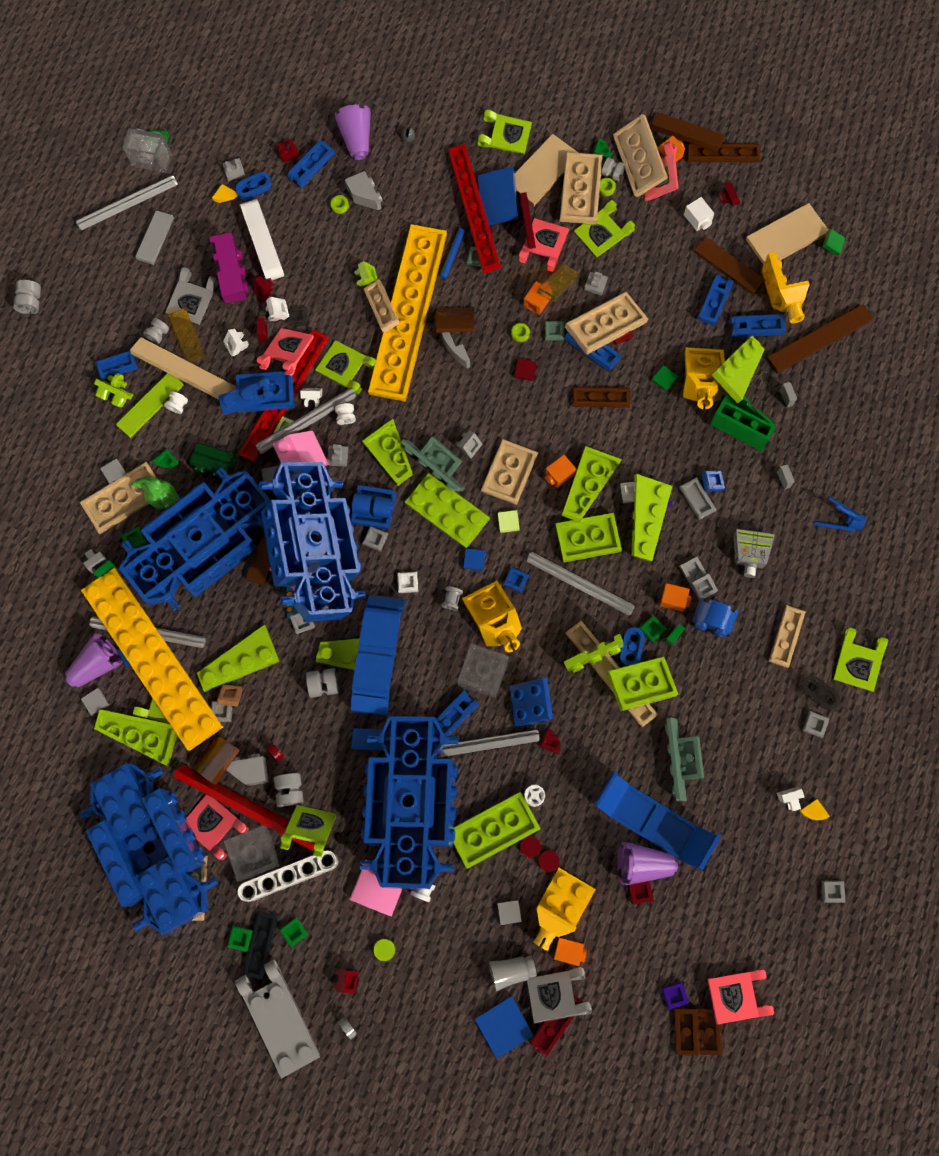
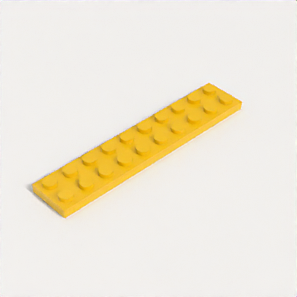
M412 224L410 226L391 300L400 324L385 333L383 332L368 390L369 395L406 402L447 237V231Z
M115 568L81 590L188 751H191L223 728L210 706Z

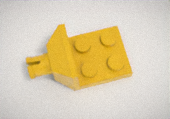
M776 251L770 252L761 271L765 279L771 305L780 312L787 311L790 323L801 322L805 318L801 307L807 294L809 281L787 285V278L782 274L781 259L777 257Z
M685 348L686 378L683 398L697 401V405L701 409H703V403H705V409H709L712 407L713 402L721 400L723 387L712 374L725 362L724 350Z
M498 581L462 598L466 608L480 629L486 646L503 645L506 652H513L510 644H512L515 650L518 649L520 642L516 637L522 627L513 604Z
M558 868L536 908L538 923L541 928L533 943L540 946L543 938H546L541 947L548 951L556 936L560 937L574 932L596 889Z

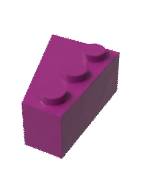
M232 233L210 236V243H212L215 252L213 257L217 264V276L224 302L230 303L247 299L246 293L249 292L247 281L244 282L243 276H246V270L240 261L244 260L241 248H237Z

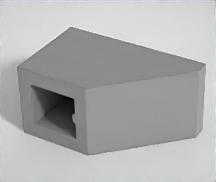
M363 171L345 179L347 190L354 203L376 210L381 209L380 202H382V197L379 191L375 192V184L371 176L368 177L366 172Z
M260 754L248 755V759L240 760V757H235L227 768L229 773L247 786L269 783L266 758L260 757Z

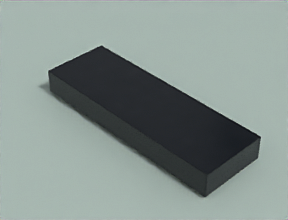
M262 911L257 912L242 976L246 975L247 977L264 980L266 973L264 964L268 963L279 915Z

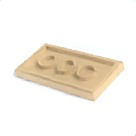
M640 115L613 134L622 162L625 164V170L634 196H641L668 178L645 115Z
M552 134L514 174L516 194L520 196V193L527 192L528 203L535 206L564 175L566 152H578Z
M566 152L560 222L597 223L603 155Z
M808 203L746 237V240L764 265L768 253L776 251L777 257L782 260L826 236L828 228Z
M624 292L567 322L565 328L587 355L647 323L648 318L629 294Z
M147 462L80 502L99 534L149 505L144 498V489L132 485L135 480L146 476H152L157 479Z

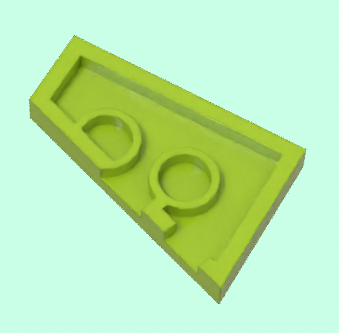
M393 419L362 441L397 486L413 475Z
M621 635L614 636L615 641L611 643L602 642L594 648L595 651L587 650L564 661L567 671L577 672L584 668V664L600 662L603 660L602 656L607 654L613 656L620 653L621 648H623Z
M360 638L320 642L315 662L355 671Z

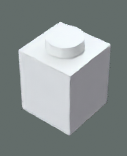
M700 197L686 206L684 216L695 230L698 231L701 228L703 230L707 229L712 224L714 212L703 198Z

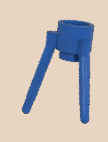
M828 497L831 502L836 504L835 507L848 514L845 522L848 526L813 522L817 526L847 530L853 533L855 529L861 531L867 517L853 511L834 498Z

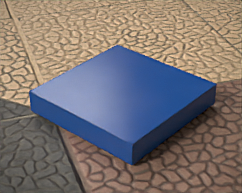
M512 996L475 1018L496 1059L534 1036Z

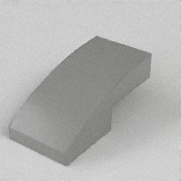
M450 332L442 333V341L448 352L466 369L470 368V360L463 344L455 346Z
M694 557L678 566L699 599H705L718 591L711 576L705 572L698 557Z

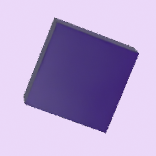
M682 981L661 988L668 1010L689 1004Z

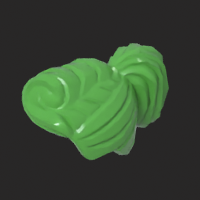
M146 476L132 483L133 486L144 489L145 500L156 509H170L179 499L175 488L167 481Z

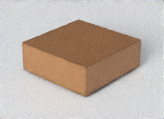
M222 684L217 699L218 704L238 706L242 695V686Z

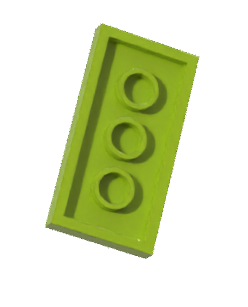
M430 473L426 475L405 501L407 506L466 549L490 520L489 516L449 489Z
M519 792L454 827L455 841L453 843L464 865L469 869L539 831L541 828L522 793Z

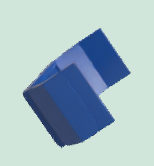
M369 595L363 615L353 677L352 712L380 716L390 715L388 710L389 691L403 608H406L405 599Z
M613 771L593 805L675 858L702 871L718 844L721 835L713 834L694 825L632 787L617 775V771Z

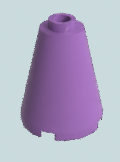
M356 104L342 107L339 109L340 113L337 114L335 112V120L350 156L355 158V160L365 159L369 152L370 108L365 105L364 108H359V105Z
M95 633L91 636L66 671L65 679L72 687H81L123 663V660L119 661L117 658L121 656L115 646L108 639L105 641L100 639L101 634Z
M630 842L621 843L624 847L619 848L617 855V871L620 868L622 870V878L618 877L621 885H631L671 877L674 875V872H677L678 862L674 859L673 855Z

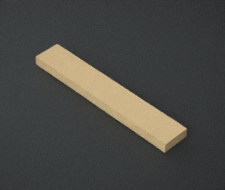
M142 337L130 349L132 355L219 399L218 395L236 390V386Z
M582 621L565 633L581 653L587 650L595 651L594 648L600 644ZM607 654L602 656L603 660L595 664L589 663L613 692L607 673L620 667ZM650 704L628 709L629 713L641 727H644L658 715Z

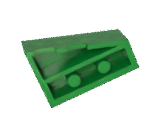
M728 392L710 424L760 451H763L776 427L759 409L753 408L746 397L737 403Z

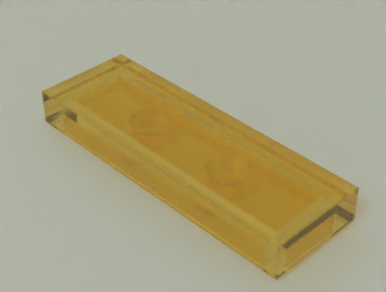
M563 264L539 287L537 293L554 302L578 278L580 273Z
M186 307L168 314L186 360L193 364L205 359L206 355Z

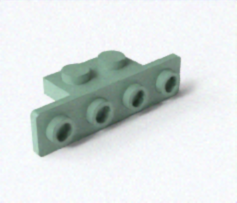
M431 437L422 450L410 440L403 439L401 441L405 446L404 450L411 455L415 454L419 458L418 462L425 467L429 466L433 470L432 474L441 480L443 478L447 482L446 486L454 492L465 489L452 477L463 461L438 439Z
M670 717L667 718L665 731L669 735L670 743L667 748L672 761L670 773L674 778L672 792L673 796L676 797V801L683 802L687 801L684 780L704 778L700 739L698 736L679 738L677 719Z

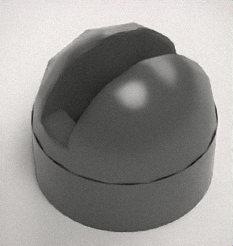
M403 128L401 131L402 140L404 142H412L415 139L413 128Z

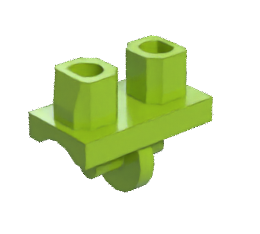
M117 373L114 377L109 375L108 380L111 383L96 379L94 384L98 388L95 396L108 400L110 393H113L114 396L111 403L115 406L123 407L126 400H131L133 394L120 388L127 386V383L123 381L124 376L120 373Z

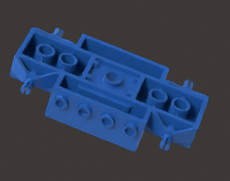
M281 462L276 468L271 481L259 482L260 490L271 489L278 498V500H271L261 511L274 587H292L296 585L293 595L281 596L280 603L281 605L293 604L303 617V622L342 619L352 612L355 599H365L366 597L364 590L354 591L349 583L361 573V563L357 557V544L354 542L353 537L354 529L349 517L350 508L347 505L346 498H330L331 489L342 488L343 481L332 480L323 462ZM311 534L317 535L319 542H314L311 539Z
M220 468V471L217 470L216 474L222 479V484L217 489L215 495L204 482L201 485H196L188 495L179 498L175 505L170 509L163 510L157 519L148 522L141 532L151 544L137 549L129 541H125L128 547L124 543L122 544L128 556L120 565L119 570L148 605L167 602L173 611L177 610L180 605L174 599V594L180 582L183 583L194 597H197L257 549L245 531L263 528L264 530L261 511L271 500L263 490L259 489L258 484L247 471L230 476L223 468ZM196 532H201V539L198 541H193V534Z
M390 716L382 733L379 735H367L368 743L382 744L387 758L369 757V763L365 764V775L368 776L367 784H364L366 805H363L362 816L365 818V826H362L361 838L364 839V843L370 846L381 847L375 860L360 861L361 865H368L360 866V870L374 871L382 888L429 890L439 873L454 872L453 868H446L454 867V863L439 862L432 847L453 848V842L455 841L453 825L456 819V807H454V799L457 797L455 778H457L458 767L452 759H437L444 745H458L459 736H446L435 717ZM408 795L413 796L414 804L410 807H405L403 804L404 798Z
M126 763L90 784L91 805L79 812V815H82L80 817L83 820L92 814H96L104 819V821L86 830V833L121 907L135 906L144 900V916L137 922L132 923V927H135L133 929L137 932L147 925L160 934L167 935L208 911L207 892L208 889L217 885L218 881H215L217 879L213 876L207 881L201 882L190 874L206 864L204 861L206 856L203 849L197 846L195 842L196 835L191 828H188L186 824L187 817L182 810H179L176 804L178 799L174 792L161 788L156 791L153 790V779L164 774L161 771L162 768L159 766L151 772H146L136 764ZM149 842L155 844V850L151 854L146 852V845Z

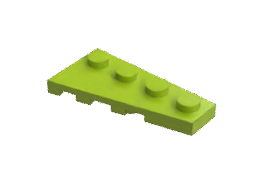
M753 336L749 337L712 374L737 403L743 400L765 350Z
M585 446L561 516L580 522L622 459Z
M636 474L634 475L635 491L633 500H635V507L633 512L634 530H632L631 556L652 561L673 486Z
M266 625L260 627L197 673L204 692L280 662Z
M99 710L94 727L95 730L169 767L177 734L170 724Z

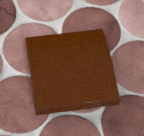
M474 307L437 308L436 332H474Z
M216 734L192 768L216 785L240 750Z
M675 1008L676 1055H723L721 1024H716L713 1009Z

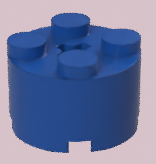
M700 598L692 622L695 623L694 628L701 631L706 629L713 630V635L721 638L731 635L739 611L735 610L732 612L731 606L709 599L708 603L703 602L704 598Z

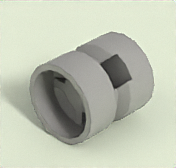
M31 280L17 281L13 305L14 310L23 314H29L30 311L31 314L38 313L40 301L37 299L40 298L41 286Z
M336 668L324 669L322 673L318 670L306 673L310 698L320 697L323 693L327 695L339 694Z
M300 773L274 777L275 789L278 790L276 794L277 807L304 803L303 791L299 790V787L302 785Z

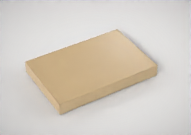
M502 439L481 492L517 505L538 452Z

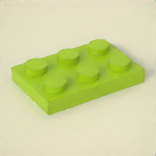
M614 513L582 518L580 522L571 520L556 523L555 525L563 563L622 551Z
M664 657L611 670L607 673L620 711L678 695Z

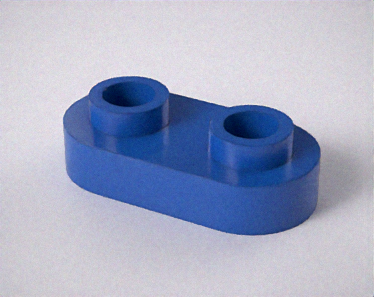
M259 172L238 182L236 192L239 198L248 200L268 191L271 187L270 177L264 172Z
M630 628L624 635L620 662L625 667L640 662L645 636L639 628ZM634 635L637 637L638 640L636 642H632L630 640V637ZM632 655L634 660L628 661L626 656Z

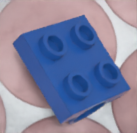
M358 485L357 493L354 494L352 502L351 523L390 530L397 492Z
M547 678L509 686L515 726L532 725L535 722L545 723L547 720L553 719Z

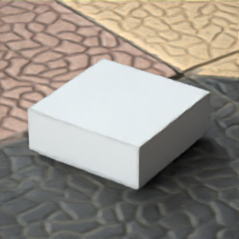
M417 572L397 573L398 593L418 592Z

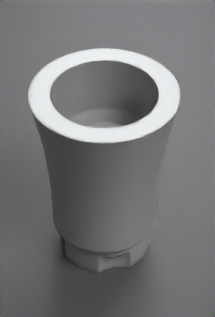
M532 956L489 961L490 973L496 992L537 976Z

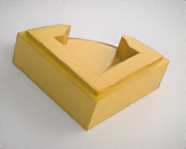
M222 184L212 199L215 202L222 203L235 199L238 194Z
M818 799L800 810L803 816L812 820H824L830 817Z

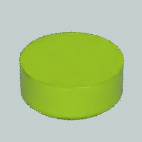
M611 178L601 179L599 193L603 196L612 195L616 189L615 181Z
M337 195L331 199V209L335 213L341 214L348 210L349 202L345 196Z
M517 323L511 329V336L517 342H524L530 336V329L524 323Z
M381 939L374 946V955L380 961H388L395 954V945L388 939Z

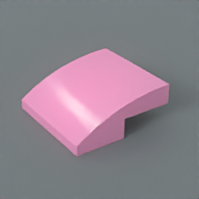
M361 870L350 900L392 917L402 889L382 888L374 871Z

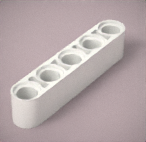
M254 199L240 204L266 280L284 277L258 200Z
M323 851L322 857L310 856L244 882L238 888V896L241 900L247 902L268 896L335 869L338 865V857L334 852ZM326 855H331L333 863L326 867L323 859ZM310 862L313 865V871L307 875L303 868L306 863ZM288 870H291L294 875L290 882H286L284 879V874ZM268 878H271L274 882L270 890H267L264 886ZM248 886L254 889V893L250 898L245 895V889Z

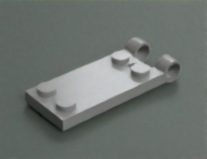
M273 959L264 964L265 971L272 983L254 992L248 977L244 975L236 979L235 984L239 993L243 996L282 1079L320 1058L321 1055L281 970ZM265 992L270 994L269 998L264 997Z

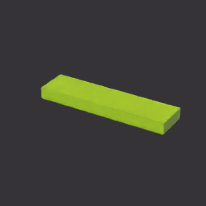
M167 373L116 424L117 427L131 438L166 401H169L170 392H178L184 384L178 378Z

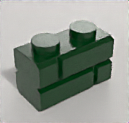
M198 442L190 464L195 472L202 475L206 472L212 474L213 478L222 480L216 474L217 470L220 471V468H223L231 476L237 458L233 453Z

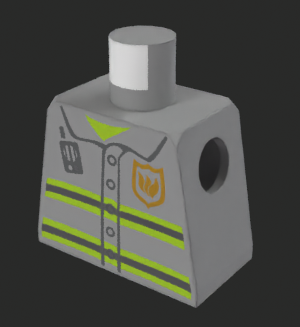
M740 529L735 531L733 536L735 564L745 566V577H756V569L766 566L775 534Z

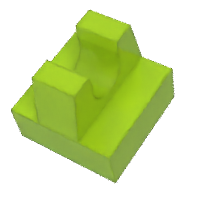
M364 261L358 264L359 268L355 271V275L361 276V279L357 281V285L367 286L378 280L374 266Z

